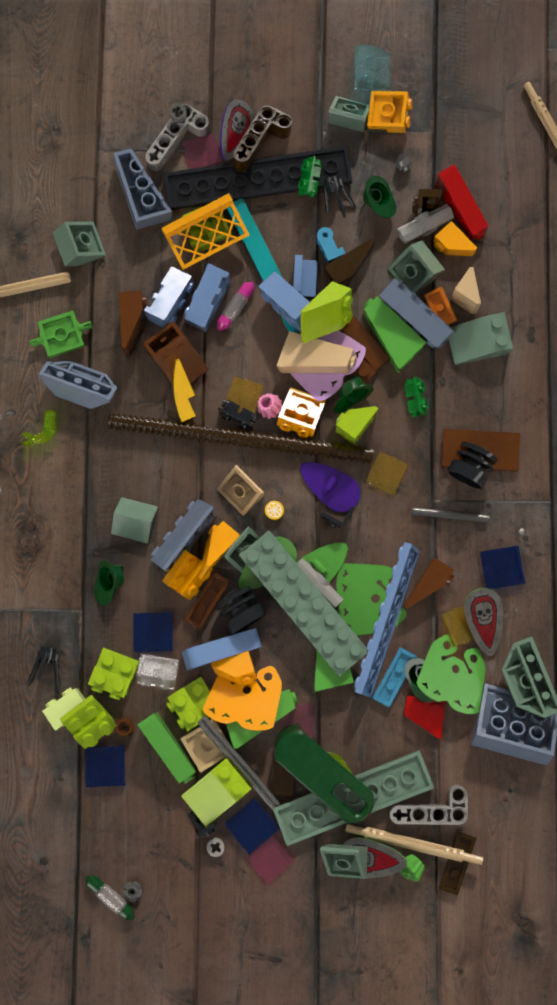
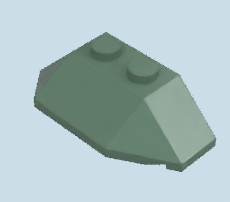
M531 636L513 643L501 670L516 707L542 718L556 714L557 695L533 637Z

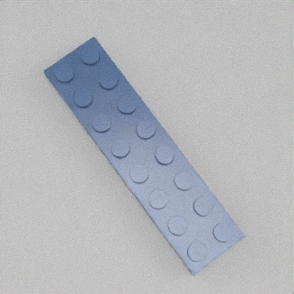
M404 542L403 547L401 546L399 549V560L397 565L393 567V578L391 584L387 585V596L385 602H382L379 613L381 614L379 620L374 624V635L368 642V653L366 658L362 660L360 677H357L354 684L356 693L370 698L373 696L420 551L410 543Z

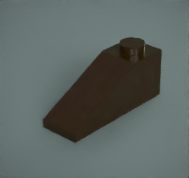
M372 238L325 265L324 272L330 282L346 287L351 284L350 281H352L373 249L375 240Z

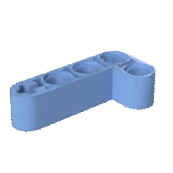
M255 628L188 648L181 653L186 670L188 671L236 654L260 648L262 645Z

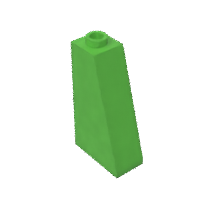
M377 296L374 300L371 298L365 303L363 315L386 355L390 358L394 369L399 373L425 347L426 342Z
M316 650L315 692L354 683L350 668L339 677Z
M290 689L282 691L280 694L275 722L296 708L295 704L298 701L295 692L291 693ZM251 719L245 721L253 724ZM264 720L262 723H260V725L268 724V723H266L265 720ZM237 721L226 724L234 749L239 748L262 732L245 729Z
M158 712L153 713L137 724L178 783L184 781L186 784L195 778L194 773L197 770Z

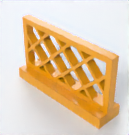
M230 194L162 228V232L182 270L249 236ZM231 207L234 213L232 221L221 218L223 210ZM210 217L218 219L216 229L206 227V219ZM220 220L231 223L228 234L217 230ZM233 224L240 226L244 234L239 237L230 235ZM197 226L202 228L199 238L188 235L190 227ZM203 229L214 232L212 242L201 239ZM216 233L227 236L225 244L220 246L213 243ZM177 234L185 236L182 247L174 245L171 237ZM187 237L198 241L195 251L184 248ZM199 242L210 245L208 253L201 254L197 252ZM183 250L193 253L192 261L185 265L181 259Z

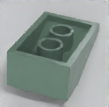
M505 312L484 316L451 327L455 333L448 340L454 365L507 355L513 349Z

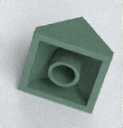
M336 96L329 109L328 123L364 133L370 105Z
M121 497L113 515L111 534L148 544L158 507Z
M248 526L223 554V557L242 573L246 564L239 557V554L260 537Z
M338 844L322 846L320 852L328 876L366 879L368 847Z

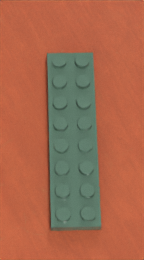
M270 531L266 532L239 554V557L339 677L368 653L366 646Z
M419 750L355 775L373 793L374 806L371 813L434 788ZM344 783L336 785L333 789L332 794L354 813L363 810L365 802ZM313 793L273 808L287 846L346 823Z

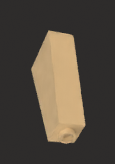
M289 331L276 366L281 373H350L351 368H354L356 365L357 357L354 349L319 339L303 343L301 342V334Z

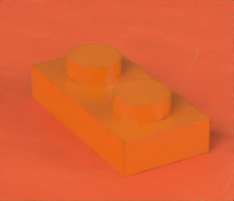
M439 287L424 295L430 309L447 325L458 321L443 287Z

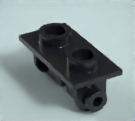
M224 399L221 404L223 409L218 407L220 417L226 421L233 420L237 422L236 425L244 430H247V428L252 430L251 422L255 423L258 418L255 416V413L244 407L241 413H238L240 405L229 399Z

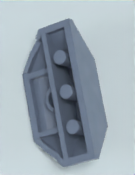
M72 361L46 362L39 372L40 379L55 396L89 409L110 403L117 391V386L113 384L107 374Z

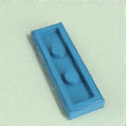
M399 647L372 699L390 708L406 678L404 672L406 663L412 658H417V656Z

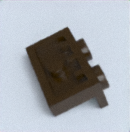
M442 189L418 190V194L414 195V201L412 202V213H415V217L421 214L422 208L425 211H433L438 208L442 197Z

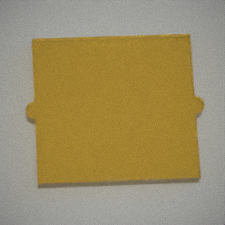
M234 376L226 400L229 399L240 405L238 413H241L243 407L255 413L264 385L252 382L251 379L246 380Z
M379 452L366 482L378 487V490L382 489L394 495L408 464L397 460L395 456L391 457Z
M464 606L457 609L455 607L451 608V611L440 615L453 647L462 643L467 644L469 640L474 639L466 621Z

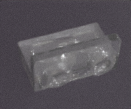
M141 654L136 673L137 683L143 686H158L164 690L175 689L179 660Z

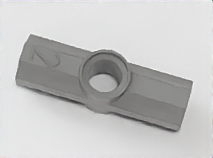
M445 204L431 212L421 213L413 221L397 228L400 240L406 244L420 236L430 235L438 227L454 220L453 211L448 204Z
M302 558L297 563L333 608L343 600L330 586V583L319 572H316L306 560Z

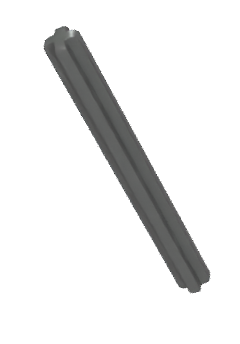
M206 716L199 719L198 725L271 810L279 806L278 799Z

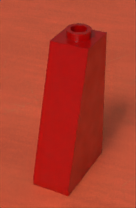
M453 164L438 173L435 189H442V200L451 207L454 218L470 241L474 239L480 240L486 235L489 226L457 167Z

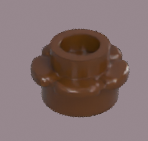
M129 718L119 719L115 727L116 733L122 737L130 736L135 730V726L132 724L133 721Z

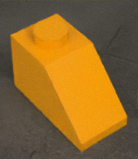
M452 221L435 235L433 241L435 248L445 255L473 256L477 250V247Z
M249 651L211 663L215 674L238 685L250 684L253 680L257 679Z

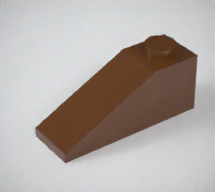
M434 557L402 608H409L444 587L445 584L449 586L454 578V575H452L454 569Z

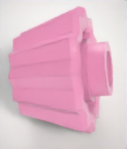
M269 393L262 395L257 402L258 413L262 414L263 418H276L283 407L281 404L282 400L278 398V395Z

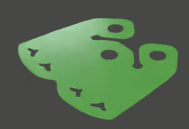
M343 563L338 571L336 589L337 593L343 598L338 607V614L348 625H351L350 628L357 636L374 633V624L380 617V606L382 602H385L387 596L386 591L377 584V581L381 580L382 584L387 588L389 579L393 577V569L391 567ZM345 569H346L348 575H346L345 577H343V575L345 574ZM342 584L347 586L345 592H343L344 587L342 586ZM374 594H377L380 597V600L377 603H374L371 600V597ZM344 608L349 612L346 616H344ZM401 608L396 626L406 617L404 608Z
M446 634L432 643L416 683L420 690L431 699L438 702L448 701L450 706L458 712L476 714L479 712L485 678L483 658L476 647L465 651L464 658L472 670L471 674L468 673L464 661L454 656L443 661L441 659L442 656H448L457 650L453 637ZM445 641H448L451 645L448 650L443 646ZM472 654L476 655L477 657L476 663H473L470 660V656ZM453 665H457L459 667L458 673H454L452 671Z

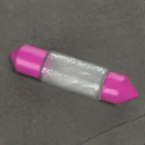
M244 282L239 291L235 293L217 320L219 331L228 329L245 307L248 299L255 291L253 282Z

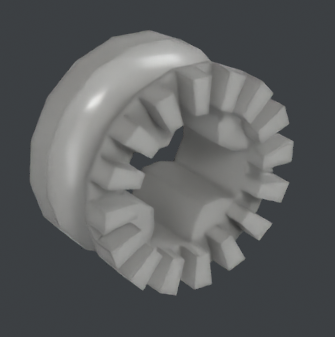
M219 838L210 839L207 843V852L213 857L220 856L224 852L223 841ZM218 842L221 850L212 852L210 845Z

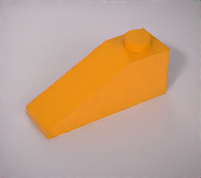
M224 521L218 526L214 525L208 532L210 536L205 543L199 574L202 578L223 557V554L240 536Z

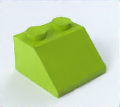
M372 406L350 409L345 414L342 412L336 420V433L352 445H355L376 417L379 408Z

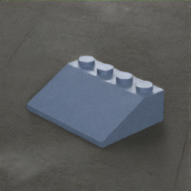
M197 499L196 502L192 501L186 509L188 511L184 517L180 516L175 522L176 528L164 536L162 546H157L151 554V561L168 573L184 550L189 552L215 519L217 513L214 507L200 499Z
M485 683L479 712L476 715L471 745L548 765L555 752L557 713L542 718L516 707L510 690Z

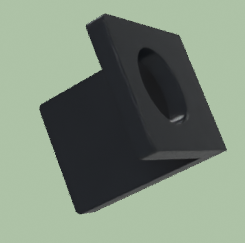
M354 507L350 508L343 523L323 511L320 517L325 519V523L330 527L336 528L337 526L343 529Z
M194 812L188 814L198 830V837L202 835L207 837L215 831L214 827L217 825L215 820L208 826H205L203 823L196 821V814Z

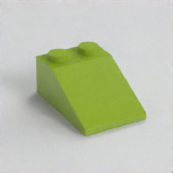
M331 282L300 311L301 342L306 343L341 330L347 323H350L353 316L351 312L353 301L351 288Z
M226 757L181 797L201 822L208 826L248 793L251 787Z

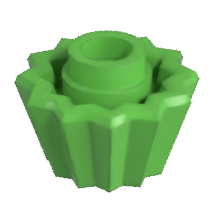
M410 854L405 857L408 864L400 873L406 879L418 882L425 867L419 858Z

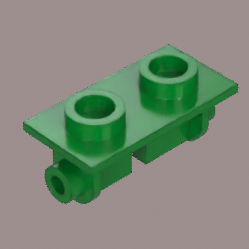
M315 156L304 159L302 163V176L298 185V196L307 194V197L314 198L317 194L319 181L313 180V177L317 179L320 177L322 164H320V160L315 159Z
M417 377L405 380L406 397H414V400L407 401L409 414H412V418L419 417V413L428 416L427 410L429 406L423 394L425 392L424 382Z

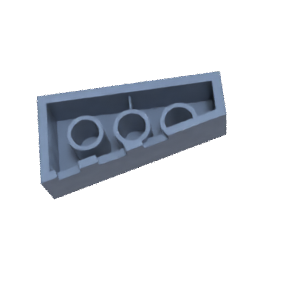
M130 148L113 153V163L136 230L170 221L172 219L171 209L165 203L160 192L157 191L151 178L146 174L144 167L133 150Z
M394 278L379 295L388 307L399 313L398 316L405 323L409 322L413 326L412 329L419 336L422 334L427 338L425 342L433 349L434 347L440 349L455 333L449 325L401 281Z

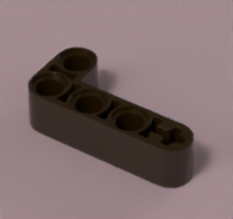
M271 106L262 107L234 151L233 168L238 172L247 171L269 134L281 139L289 137L292 118Z

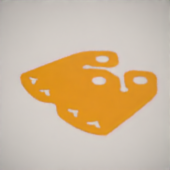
M268 666L257 673L258 680L266 688L265 692L261 690L259 684L254 680L250 684L238 685L236 683L231 684V681L218 675L204 704L203 712L215 721L225 724L237 721L243 728L262 731L273 728L282 689V682L276 669L273 666ZM271 673L272 679L267 681L264 679V675ZM245 686L251 687L249 694L243 692ZM213 708H214L215 714H214L212 711H210L209 709H213ZM225 713H227V715L229 716V718L226 717V716L222 717V715H224ZM251 719L253 724L245 721ZM264 720H265L266 723H268V724L260 725V723H262Z

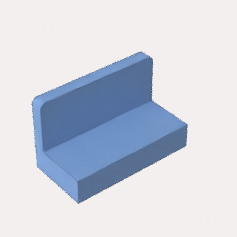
M295 255L293 288L303 297L314 298L316 296L317 261L303 260V255Z

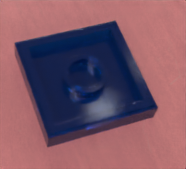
M519 545L480 552L486 588L497 589L526 583Z
M172 612L133 613L134 652L173 651Z
M125 745L88 747L85 749L86 787L126 785Z
M256 798L251 800L224 823L249 855L280 829Z

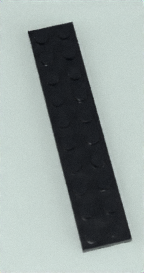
M347 146L254 159L245 172L236 171L233 168V163L164 173L168 206L171 210L205 206L227 194H230L232 200L236 201L238 199L245 200L299 192L298 185L302 176V163L304 159L315 156V159L320 160V164H322L320 177L318 179L313 177V180L319 181L318 189L323 188L322 185L325 184L324 179L338 175L339 179L342 178L344 185L352 184Z

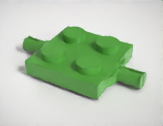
M70 311L38 321L40 337L29 340L32 348L42 344L46 348L50 359L84 348L82 331L91 329L93 326L91 321L79 324L74 311Z

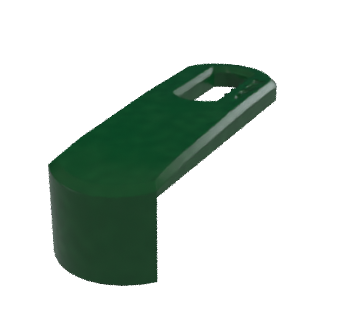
M300 724L289 725L278 733L273 746L275 760L346 823H357L364 820L371 813L374 806L372 791L303 732ZM344 783L365 802L363 810L354 813L332 794L335 786Z

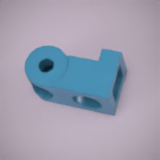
M323 227L317 232V243L327 264L346 254L343 247L337 248L333 240V232L330 228Z

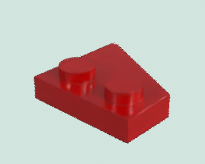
M406 696L404 715L436 738L441 739L446 701L438 702L434 700L432 702L420 701L417 697Z

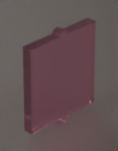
M214 134L183 142L186 153L185 159H188L190 169L222 163L219 153L220 147L217 146Z
M314 704L295 705L296 708L283 716L279 721L281 730L289 725L300 724L302 731L309 737L316 736Z
M274 836L247 858L256 869V874L259 873L267 884L294 862L286 852V847H282Z

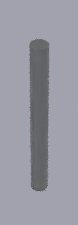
M413 507L412 515L486 523H489L490 515L416 507Z

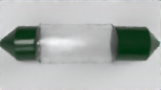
M96 875L86 876V887L108 908L124 920L135 919L133 908L108 884L101 881Z

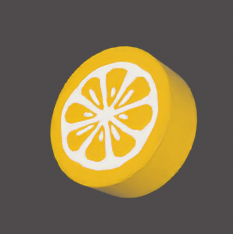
M270 501L265 506V515L270 520H279L284 514L283 505L278 501Z

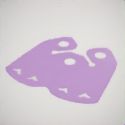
M339 330L317 339L327 340L330 343L354 349L355 353L360 351L354 368H351L350 373H290L317 401H323L336 393L343 384L344 376L353 373L365 356L366 348ZM337 381V382L334 384V387H332V383H331V382ZM321 391H327V393H323V395L320 396Z

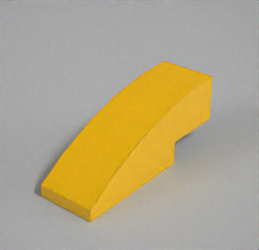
M177 359L175 360L173 370V394L180 420L183 422L195 417V413L188 398L195 396L180 360Z

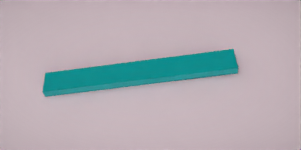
M238 199L233 203L249 233V236L242 239L262 281H265L273 272H277L282 277L244 200ZM229 207L227 211L231 219H233L234 213L231 207ZM235 225L239 235H243L241 227ZM280 314L288 332L298 333Z

